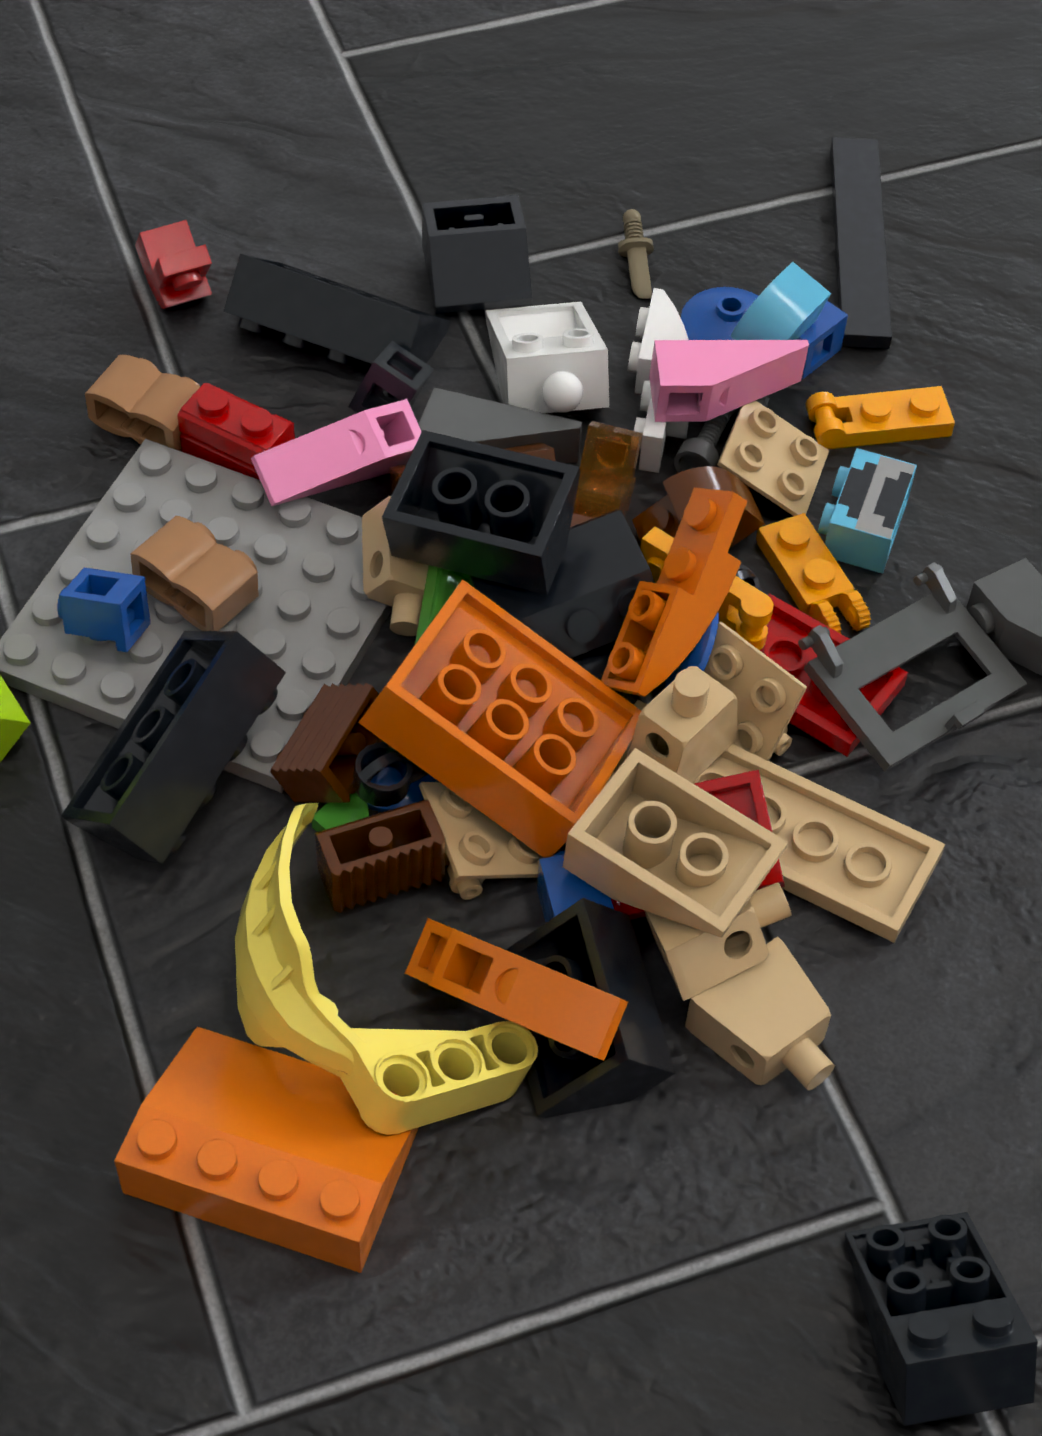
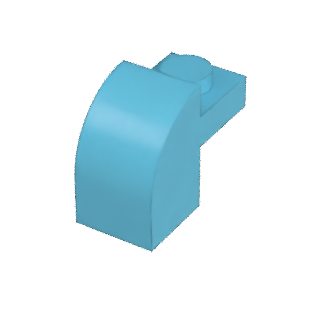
M792 262L757 297L730 336L735 340H797L817 320L831 293Z

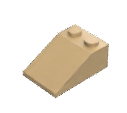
M634 748L569 831L563 868L616 901L722 938L786 850L788 842Z

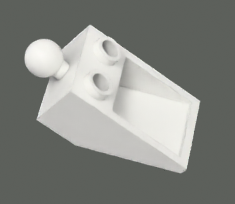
M582 302L485 310L490 344L501 398L504 404L541 413H565L575 410L609 407L608 349Z

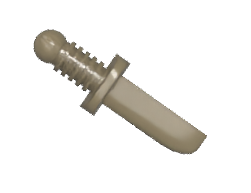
M629 209L623 214L625 239L618 243V253L628 258L630 281L634 294L640 299H651L652 290L647 255L654 251L653 241L643 235L639 211Z

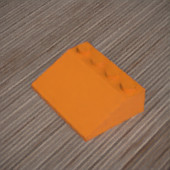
M462 579L358 723L543 858L552 857L567 842L569 831L604 788L633 739L641 710Z
M197 1026L140 1105L114 1162L124 1194L362 1273L418 1128L399 1134L386 1135L378 1133L368 1127L362 1120L358 1108L339 1076L312 1063Z

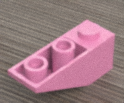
M654 340L649 380L655 422L708 421L801 382L809 348L808 340Z
M405 399L361 411L256 454L251 460L271 506L384 475L389 473V467L407 464L420 437L421 429L408 400Z

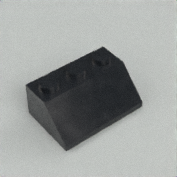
M422 430L382 515L391 556L547 595L566 552L580 478V467Z
M620 509L570 527L566 552L547 595L468 575L475 589L569 658L616 641L639 581L655 583L651 569Z
M582 898L506 949L511 953L628 1001L604 1061L528 1029L535 1037L538 1046L537 1057L527 1072L537 1116L549 1118L630 1102L676 1074L632 922L628 914Z

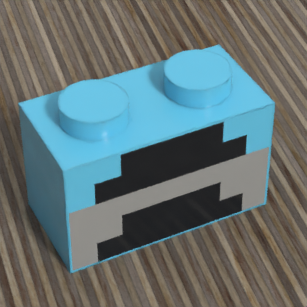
M857 448L850 468L840 466L832 490V496L838 497L836 505L826 503L818 528V533L827 535L825 545L835 560L883 574L909 499L917 465Z

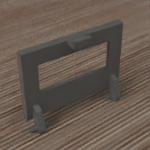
M935 562L926 566L921 574L913 578L916 586L926 584L932 591L926 597L836 647L830 637L829 629L821 625L813 628L806 637L798 641V645L802 650L811 647L818 655L807 663L804 671L884 772L954 730L966 726L982 716L987 710L1021 691L1027 684L958 600L944 573L943 567ZM955 635L987 676L892 732L861 693L860 689Z

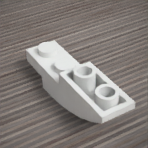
M654 288L650 307H640L636 336L643 337L642 343L632 342L628 371L637 373L635 393L642 394L640 411L647 412L646 418H636L632 448L641 449L639 470L659 473L666 436L686 439L689 422H655L649 380L654 340L689 339L684 324L668 295L663 289Z

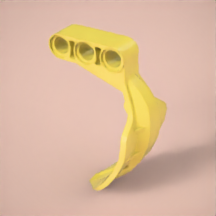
M306 803L295 806L287 825L268 847L255 873L241 908L235 935L237 1004L247 1036L259 1046L284 1047L306 1061L339 1076L365 1124L374 1131L386 1135L399 1134L511 1098L535 1061L538 1052L535 1037L525 1027L511 1021H502L468 1031L350 1028L338 1016V1009L335 1003L319 993L315 982L309 943L301 929L292 904L289 869L292 849L306 827L312 822L318 808V803Z

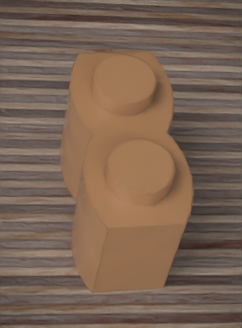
M118 355L85 393L88 418L102 429L118 436L132 437L139 444L148 439L180 451L182 449L180 440L182 432L179 431L177 415L181 407L200 388V385L188 377L161 373L152 362L130 355Z
M176 515L130 553L132 574L145 576L146 591L157 600L173 606L187 621L202 631H219L259 596L258 572L252 559L240 550L234 551L229 547L217 544L212 532L202 523H193L184 517Z

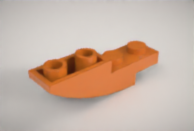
M694 487L657 583L639 581L601 678L603 683L614 691L645 697L664 682L693 650L715 618L740 567L741 561L730 555L728 550L746 507L747 500L733 491Z
M430 918L426 921L404 973L465 1002L603 1061L606 1058L628 1004L626 1000Z

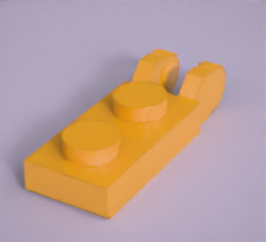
M805 513L758 529L756 537L758 546L800 611L841 634V623L836 612L833 611V608L838 606L845 619L853 627V630L859 631L869 627L871 618L866 602L863 601L860 593L854 590L855 588Z

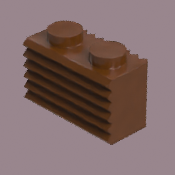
M333 683L331 686L324 684L310 707L305 711L302 720L283 750L278 754L270 770V773L294 802H350V794H355L353 771L359 752L368 745L384 742L358 723L379 695L372 685L365 683L363 686L357 683L354 686L349 683L345 686L340 683L338 687Z
M428 799L315 833L318 871L333 910L342 913L345 907L353 910L356 903L362 906L365 905L367 900L375 903L378 896L386 899L389 893L397 896L400 890L409 892L411 886L419 889L422 883L431 885L433 879L442 882L445 876V837Z

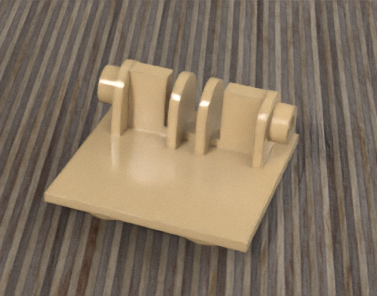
M753 401L740 407L717 465L734 474L746 485L791 515L796 516L807 513L829 450L776 415L769 408H766L757 401Z
M722 621L719 622L713 649L704 672L732 691L737 697V740L733 744L769 761L773 752L780 756L791 745L792 738L787 734V725L807 686Z
M421 782L419 784L424 800H429L445 837V865H449L447 868L451 879L449 885L454 893H458L462 899L468 900L481 894L483 891L481 884L485 879L538 877L539 859L543 858L541 855L442 783Z

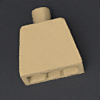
M388 496L362 517L363 591L369 599L392 607L391 631L403 636H416L429 565L391 556L382 521V515L391 496Z
M690 666L680 671L674 681L647 704L639 714L628 756L636 748L692 783L737 740V697L732 691L697 666Z
M778 882L755 891L722 938L644 910L657 947L683 1001L766 960L769 951L761 928L792 916L785 894Z
M777 936L766 944L769 951L766 960L690 998L685 1027L695 1037L757 1085H765L785 1069H788L807 1090H812L820 1085L835 1067L832 1061L817 1047L825 1038L831 1014L828 1006L785 943Z

